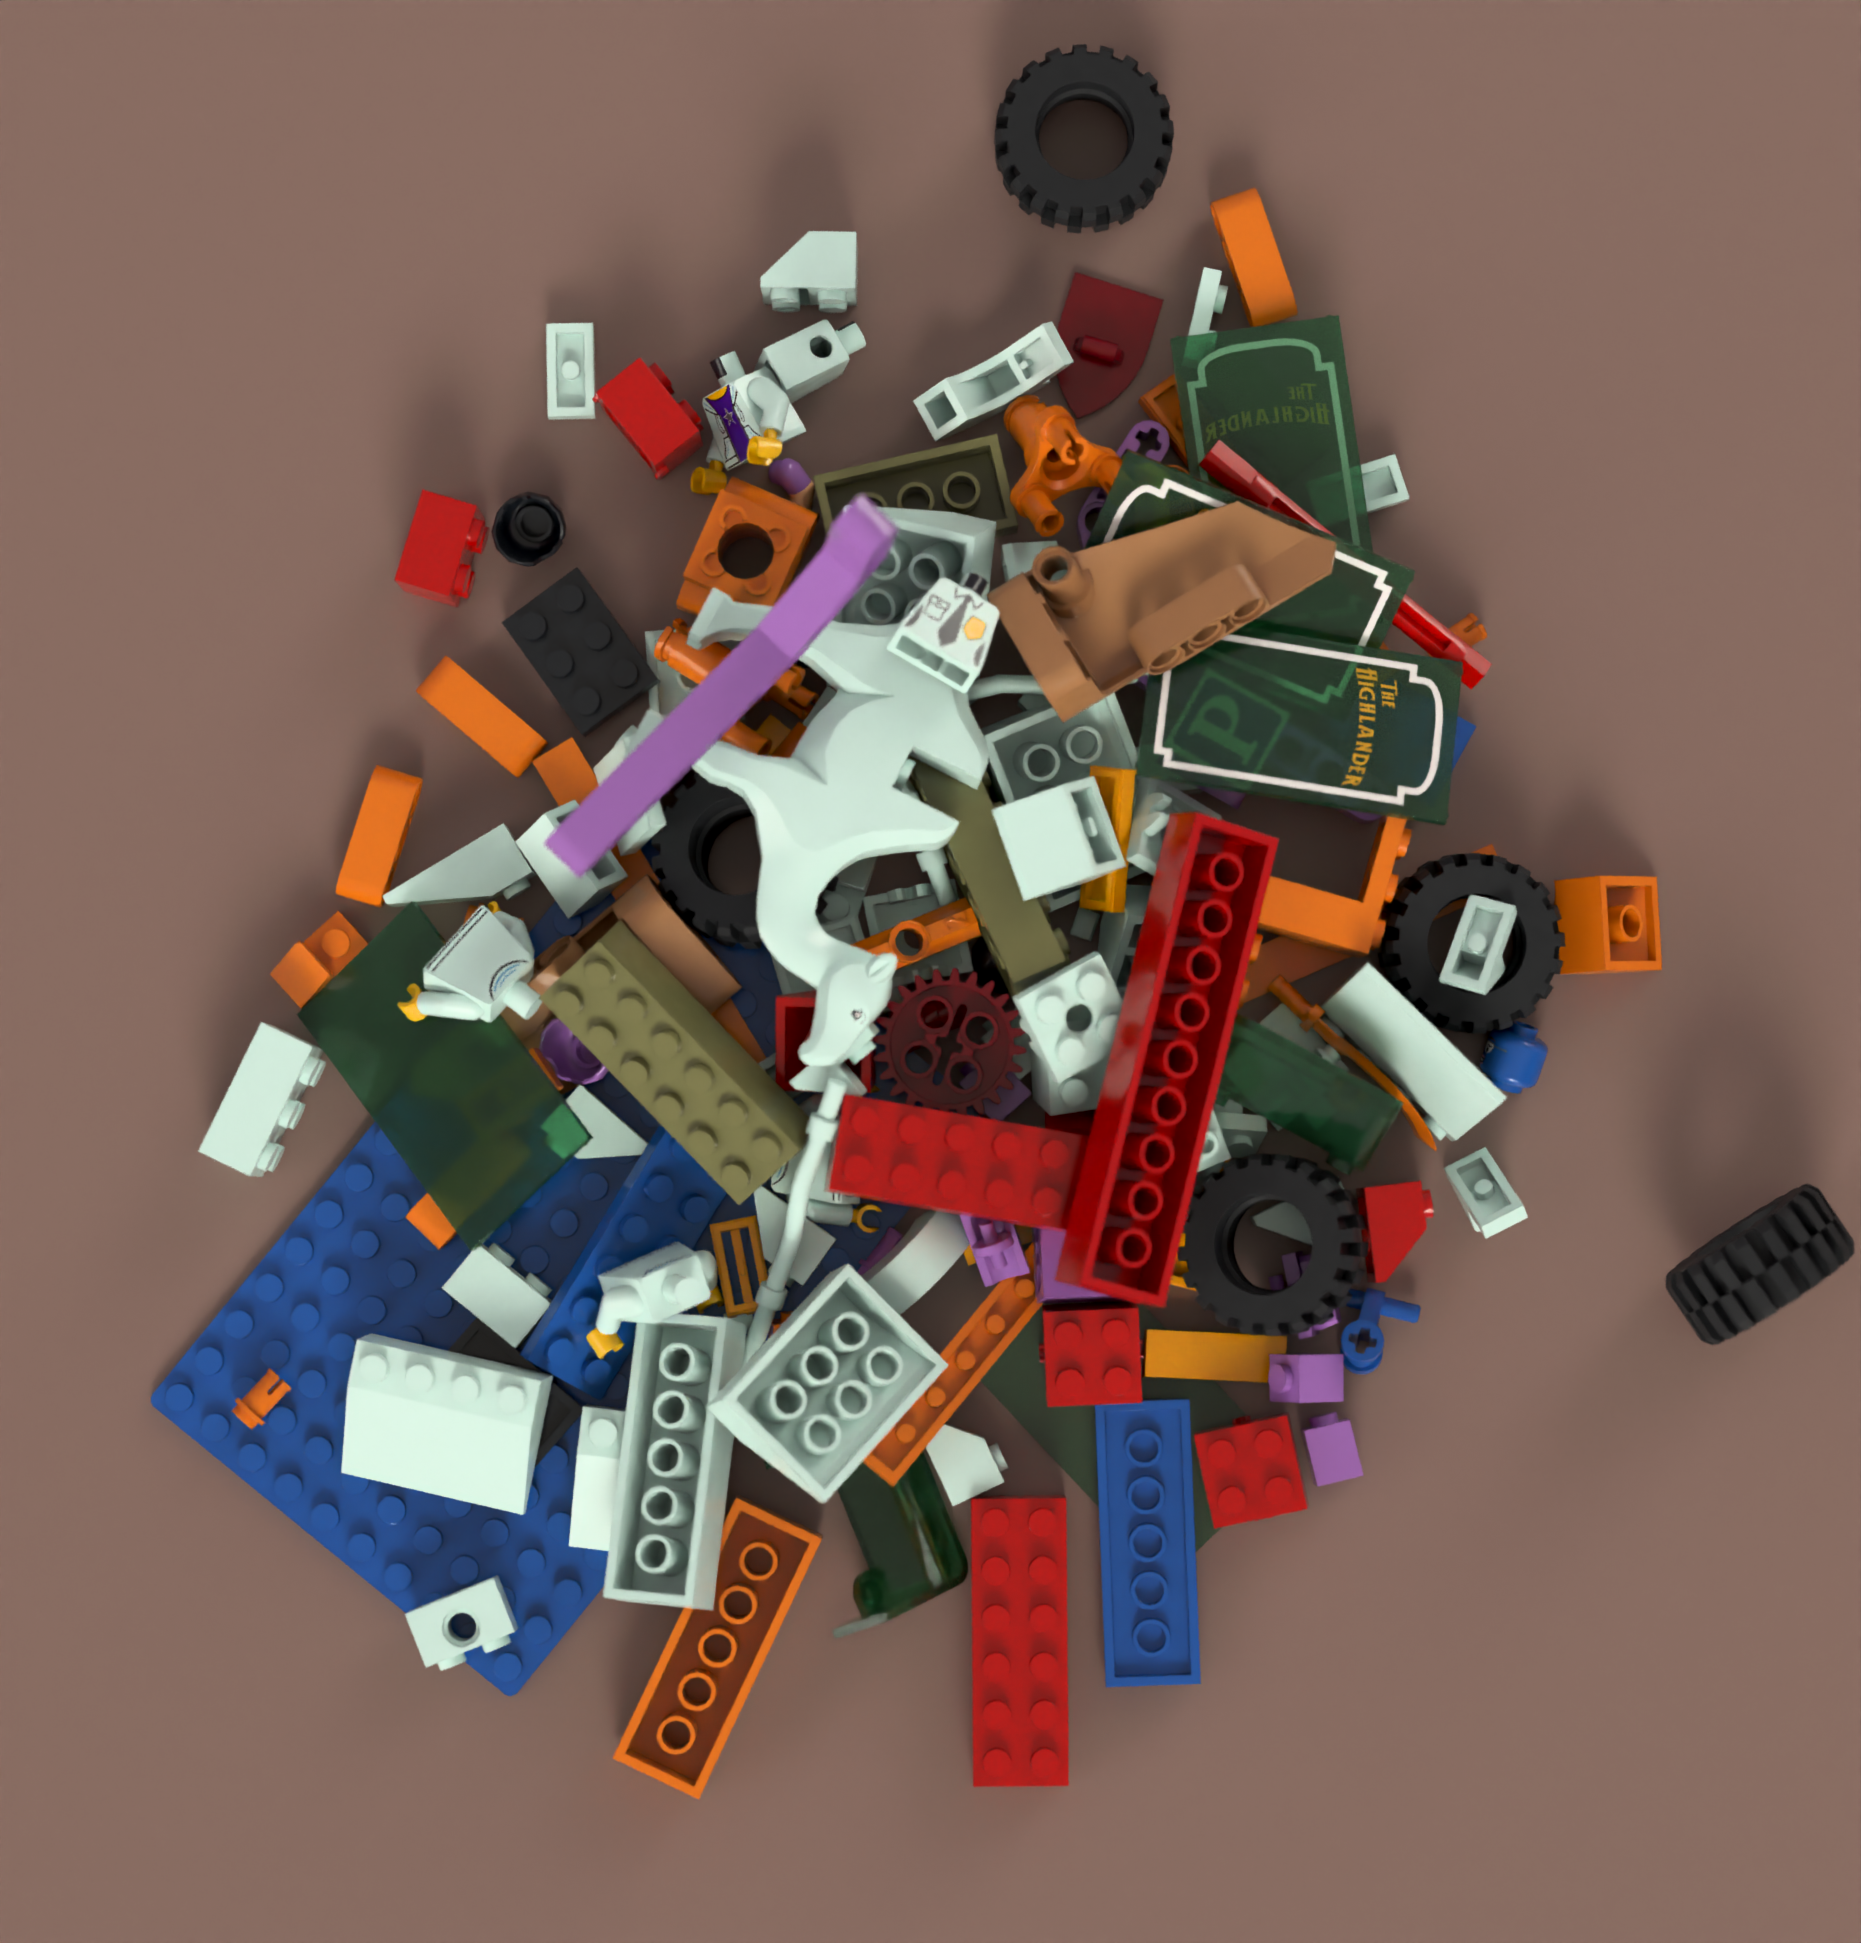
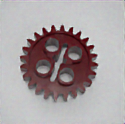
M953 968L949 981L943 980L938 969H933L932 983L927 984L920 975H916L915 984L917 990L914 992L900 985L898 989L904 1000L900 1004L888 1000L887 1007L893 1012L892 1017H877L876 1020L880 1025L887 1028L886 1035L873 1037L874 1042L885 1045V1052L874 1056V1061L888 1062L889 1068L879 1076L880 1079L895 1078L897 1081L890 1095L895 1096L905 1091L909 1094L905 1102L906 1105L914 1106L919 1101L923 1103V1108L933 1109L935 1107L939 1108L940 1111L946 1112L956 1109L958 1114L967 1115V1107L971 1105L980 1115L985 1114L983 1100L987 1097L999 1105L1002 1101L996 1089L1001 1086L1013 1090L1015 1086L1006 1077L1008 1072L1017 1073L1023 1071L1020 1065L1012 1061L1013 1055L1027 1053L1026 1048L1014 1045V1038L1026 1033L1021 1028H1012L1010 1023L1018 1017L1019 1011L1011 1010L1005 1012L1002 1008L1010 997L1008 993L995 999L991 996L995 986L994 981L991 980L981 989L977 987L978 973L973 971L966 983L961 982L958 968ZM935 1000L944 1003L949 1012L946 1024L936 1029L927 1026L922 1017L925 1005ZM964 1004L967 1007V1012L957 1035V1042L963 1045V1050L961 1053L953 1052L950 1055L943 1080L940 1085H935L933 1077L943 1054V1048L937 1045V1040L939 1037L949 1036L957 1009L960 1005ZM975 1017H986L993 1024V1036L985 1044H976L967 1035V1026ZM914 1046H925L932 1053V1065L924 1073H915L907 1065V1054ZM962 1061L973 1064L978 1072L975 1085L969 1089H961L952 1082L951 1071L957 1063Z

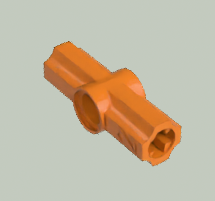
M966 897L911 920L902 921L894 927L850 945L876 956L883 953H892L897 958L896 971L976 938L981 933L973 909ZM908 931L917 937L919 950L915 955L907 956L899 952L895 943L899 932Z

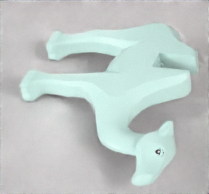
M713 587L688 634L686 644L700 650L714 642L730 639L743 641L760 624L773 606L733 602L728 594ZM832 620L799 658L800 661L811 667L837 691V695L811 721L790 758L756 755L730 743L718 740L692 766L696 772L710 783L727 787L742 796L754 815L761 854L756 901V921L760 938L769 952L782 966L817 989L810 1038L801 1044L798 1051L799 1058L810 1066H831L838 1062L853 1041L866 1027L874 1022L886 1007L891 996L892 976L897 964V958L892 953H883L876 956L836 940L824 932L818 924L815 915L819 895L839 872L860 859L901 852L936 850L946 845L956 832L959 825L957 820L902 792L916 763L908 759L909 755L976 790L988 764L986 739L970 710L967 693L965 695L886 649L900 624L875 626L838 623ZM648 709L623 759L625 760L666 718Z

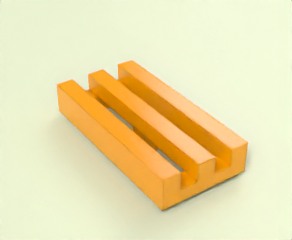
M754 1215L710 1224L727 1318H735L743 1314H755L758 1304L753 1301L740 1229L749 1228L760 1285L762 1281H767L768 1273L757 1217ZM728 1231L731 1233L744 1300L743 1304L735 1305L721 1235V1233Z

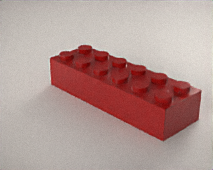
M844 1094L836 1115L839 1124L831 1144L824 1192L1066 1233L1090 1136Z
M974 1496L971 1498L973 1787L1069 1786L1066 1496Z

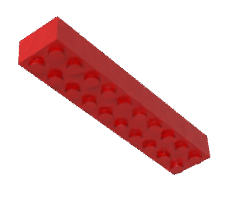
M1199 812L1170 813L1054 1281L1137 1304L1157 1307L1165 1306L1277 850L1278 838Z

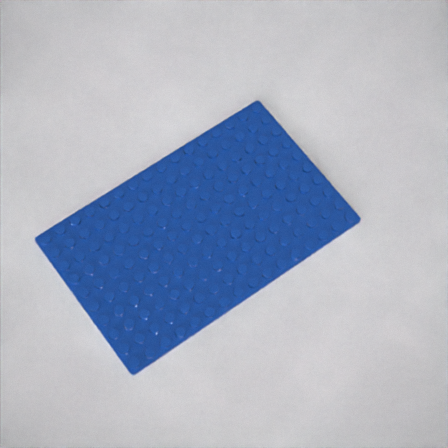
M650 839L640 849L653 869L651 859L654 856H659V851L652 846V839ZM612 893L600 904L569 919L555 901L529 932V937L535 951L533 960L558 939L568 935L574 937L616 901ZM700 933L742 985V988L731 999L768 1058L775 1053L776 996L783 995L769 950L763 941L760 949H745L739 943L732 948L719 944L712 937L706 938ZM458 1019V1021L453 1025L449 1032L464 1019ZM876 1022V1027L880 1030L876 1036L886 1035L887 1030ZM876 1043V1055L885 1052V1045ZM911 1052L907 1054V1065L915 1073H924L930 1069L931 1066L916 1053ZM876 1061V1083L874 1086L878 1087L880 1091L865 1093L863 1097L905 1104L909 1095L905 1091L895 1096L890 1095L892 1088L897 1083L895 1078L881 1080L879 1077L889 1068L888 1062ZM937 1070L933 1077V1083L940 1085L944 1076ZM610 1071L601 1080L584 1085L649 1143L660 1123ZM412 1076L151 1396V1404L405 1613L498 1575L519 1628L515 1632L508 1634L511 1643L485 1653L481 1645L464 1652L467 1658L465 1662L505 1695L514 1696L605 1584L609 1551L569 1546L581 1416L535 1467L524 1515L341 1473L347 1386L356 1341L372 1333L448 1351L477 1317L443 1290L442 1287L476 1245L480 1243L489 1248L494 1242L515 1259L511 1267L524 1278L530 1272L537 1276L552 1289L547 1297L553 1300L640 1156L578 1159L571 1153L567 1159H564L545 1142L550 1133L542 1126L575 1091L576 1088L536 1108V1116L511 1128L535 1151V1154L441 1250H438L405 1216L480 1139V1136L458 1102L414 1095ZM803 1092L794 1098L793 1101L800 1105L811 1096L824 1094V1092ZM918 1101L914 1106L923 1107V1103ZM973 1105L967 1107V1115L984 1117V1114L980 1115ZM951 1109L950 1112L957 1113V1110ZM771 1177L762 1184L787 1203L785 1194L773 1191ZM726 1193L692 1250L694 1252L699 1250L709 1251L716 1260L709 1225L754 1215L757 1217L754 1193L740 1205ZM860 1198V1204H851L853 1209H856L863 1203H872L881 1209L882 1212L867 1210L861 1217L863 1225L879 1228L874 1233L862 1231L855 1223H850L849 1226L845 1227L814 1222L837 1240L803 1286L797 1281L791 1287L785 1285V1288L788 1290L782 1309L776 1311L773 1319H780V1312L794 1311L831 1271L849 1264L857 1272L862 1266L858 1263L861 1258L866 1261L886 1234L888 1227L890 1226L894 1229L911 1206ZM749 1228L740 1229L753 1301H755L760 1285ZM730 1231L723 1232L721 1235L735 1305L743 1304L744 1300ZM765 1259L766 1268L768 1270L772 1263ZM717 1267V1286H718L719 1291H720V1293H721V1295H722V1297H723L722 1288H721V1283H720V1278H719V1272H718V1267ZM713 1304L705 1308L703 1314H699L695 1305L677 1314L724 1317L723 1314H726L725 1304L721 1307ZM534 1330L521 1344V1346L517 1348L520 1352L523 1350L524 1346L526 1345ZM634 1346L600 1401L553 1375L552 1380L582 1406L589 1404L626 1409ZM271 1368L279 1375L280 1379L269 1391L281 1378L292 1389L263 1418L265 1424L261 1426L258 1423L251 1430L231 1411L237 1405L234 1400L237 1397L242 1400L267 1373V1370ZM540 1368L544 1373L551 1374V1373L547 1372L546 1370ZM457 1613L453 1616L451 1626L457 1636L461 1638L474 1636L476 1623L472 1616L466 1613Z

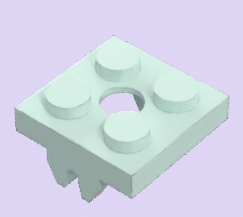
M1150 774L1138 782L1126 860L1154 876L1162 847L1160 833L1163 827H1167L1170 813L1199 812L1220 820L1222 816L1153 774Z
M951 879L950 881L954 889L955 895L957 897V900H959L955 879ZM929 883L862 897L870 936L894 927L902 921L911 920L947 905L939 906L932 884ZM904 931L897 934L895 943L899 952L907 956L915 955L919 949H914L907 945L904 940ZM966 941L920 960L914 965L896 970L892 976V988L899 987L900 985L915 984L916 975H920L925 982L932 980L933 969H938L943 978L950 977L953 968H958L960 974L973 972L968 942Z
M1094 951L1012 997L1022 1017L1019 1025L1030 1036L1031 1041L1028 1042L1030 1047L1042 1058L1053 1081L1060 1083L1110 1055L1123 1000L1100 953ZM1077 1004L1087 1006L1092 1015L1090 1025L1081 1032L1071 1031L1066 1024L1068 1010Z

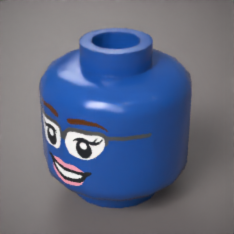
M1515 1020L1513 1021V1026L1502 1030L1494 1029L1489 1034L1479 1066L1487 1075V1079L1498 1089L1521 1094L1523 1088H1531L1537 1083L1548 1053V1047L1540 1038L1536 1037L1538 1033L1536 1027Z

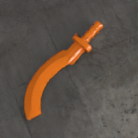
M1281 974L1278 975L1267 988L1302 1021L1299 1026L1306 1033L1313 1028L1339 1055L1350 1058L1364 1070L1400 1108L1413 1134L1431 1149L1437 1151L1436 1144L1427 1125L1403 1093L1372 1062L1350 1043L1338 1036L1320 1019L1325 1011L1317 1003L1314 1006L1309 1004L1291 984H1288V981Z

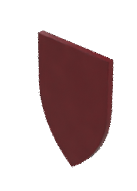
M1075 272L1057 329L1074 363L1056 375L1062 394L1077 419L1088 416L1107 406L1121 395L1135 379L1147 355L1164 302L1163 299Z

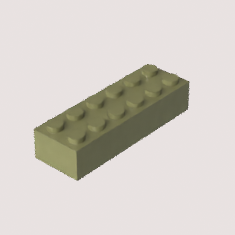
M909 755L908 759L916 762L909 780L918 792L921 802L959 822L956 832L950 841L943 846V849L960 890L973 909L982 937L1014 1003L1013 996L1071 964L1068 956L1071 954L1067 940L1060 927L1054 930L1051 929V919L1048 912H1051V908L1045 895L1026 901L1022 897L992 812L993 809L1003 805L1000 801L995 804L991 801L992 794L989 787L992 784L987 771L985 770L976 790Z
M621 921L615 924L539 997L738 1205L746 1200L806 1145L809 1136L806 1133V1128L810 1117Z

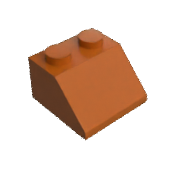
M1591 876L1554 880V905L1558 906L1562 919L1557 921L1559 932L1565 933V947L1559 948L1558 959L1563 961L1560 974H1604L1662 970L1657 877Z

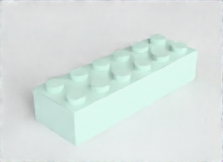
M675 1314L655 1323L637 1322L603 1592L604 1598L713 1611L734 1434L706 1406L742 1368L747 1330L746 1324L724 1317Z

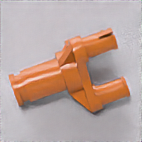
M1024 395L1010 403L1003 417L1004 427L1024 451V461L1027 466L1024 474L1010 493V503L1019 515L1028 518L1034 525L1035 530L1040 532L1041 536L1050 537L1058 533L1064 523V516L1055 508L1052 502L1070 491L1091 486L1103 488L1112 503L1116 506H1121L1132 491L1138 488V485L1125 472L1124 462L1119 455L1111 448L1099 446L1083 438L1076 428L1073 417L1062 406L1054 405L1047 407L1044 402L1038 403L1040 399L1037 396Z
M676 618L673 620V628L667 626L659 637L654 650V657L661 662L667 661L669 667L699 685L733 650L719 642H714L700 650L687 645V637L692 626L687 627V623L684 620ZM793 664L753 706L763 700L766 702L773 700L796 714L801 720H805L814 707L809 703H817L819 694L801 685L806 670ZM740 719L719 739V741L730 743L742 750L762 756H767L772 747L771 739L740 722Z

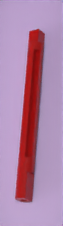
M1218 440L1198 464L1247 506L1310 534L1335 541L1337 544L1336 551L1367 563L1222 441ZM1334 557L1331 574L1375 609L1383 592L1374 587L1378 576ZM1385 578L1383 584L1393 588L1380 614L1472 690L1486 675L1492 664Z

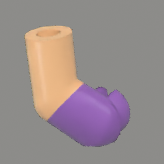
M790 458L774 461L768 470L771 482L781 485L790 495L789 501L811 510L815 486L801 465Z

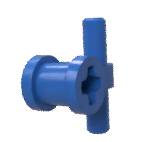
M1367 1287L1366 1292L1350 1288L1349 1292L1353 1297L1346 1304V1307L1358 1309L1361 1312L1359 1320L1351 1322L1344 1329L1341 1336L1340 1354H1343V1365L1346 1369L1355 1374H1368L1377 1369L1382 1361L1384 1336L1378 1327L1380 1316L1383 1315L1416 1323L1419 1319L1421 1307L1417 1304L1385 1297L1386 1292ZM1360 1341L1368 1342V1347L1365 1349L1364 1354L1355 1352Z

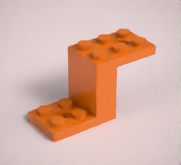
M1388 811L1380 818L1357 901L1270 876L1257 929L1359 959L1369 954V950L1374 951L1375 948H1379L1386 921L1378 919L1382 905L1387 906L1388 902H1392L1399 880V875L1392 873L1395 859L1400 860L1401 856H1405L1412 834V829L1405 828L1407 816ZM1256 933L1249 960L1250 965L1257 959L1263 938L1261 934ZM1244 980L1237 1010L1243 1007L1250 983L1248 980Z

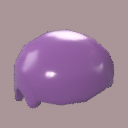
M559 1018L552 1019L542 1031L539 1050L545 1059L552 1064L555 1074L559 1079L573 1082L574 1084L586 1085L601 1080L609 1071Z

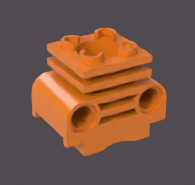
M732 476L725 490H720L683 573L685 580L677 598V608L698 617L713 587L728 594L733 602L774 607L793 584L811 544V538L820 520V514ZM746 537L763 540L774 551L772 563L764 573L756 578L741 579L733 577L723 569L721 565L723 554L731 543Z

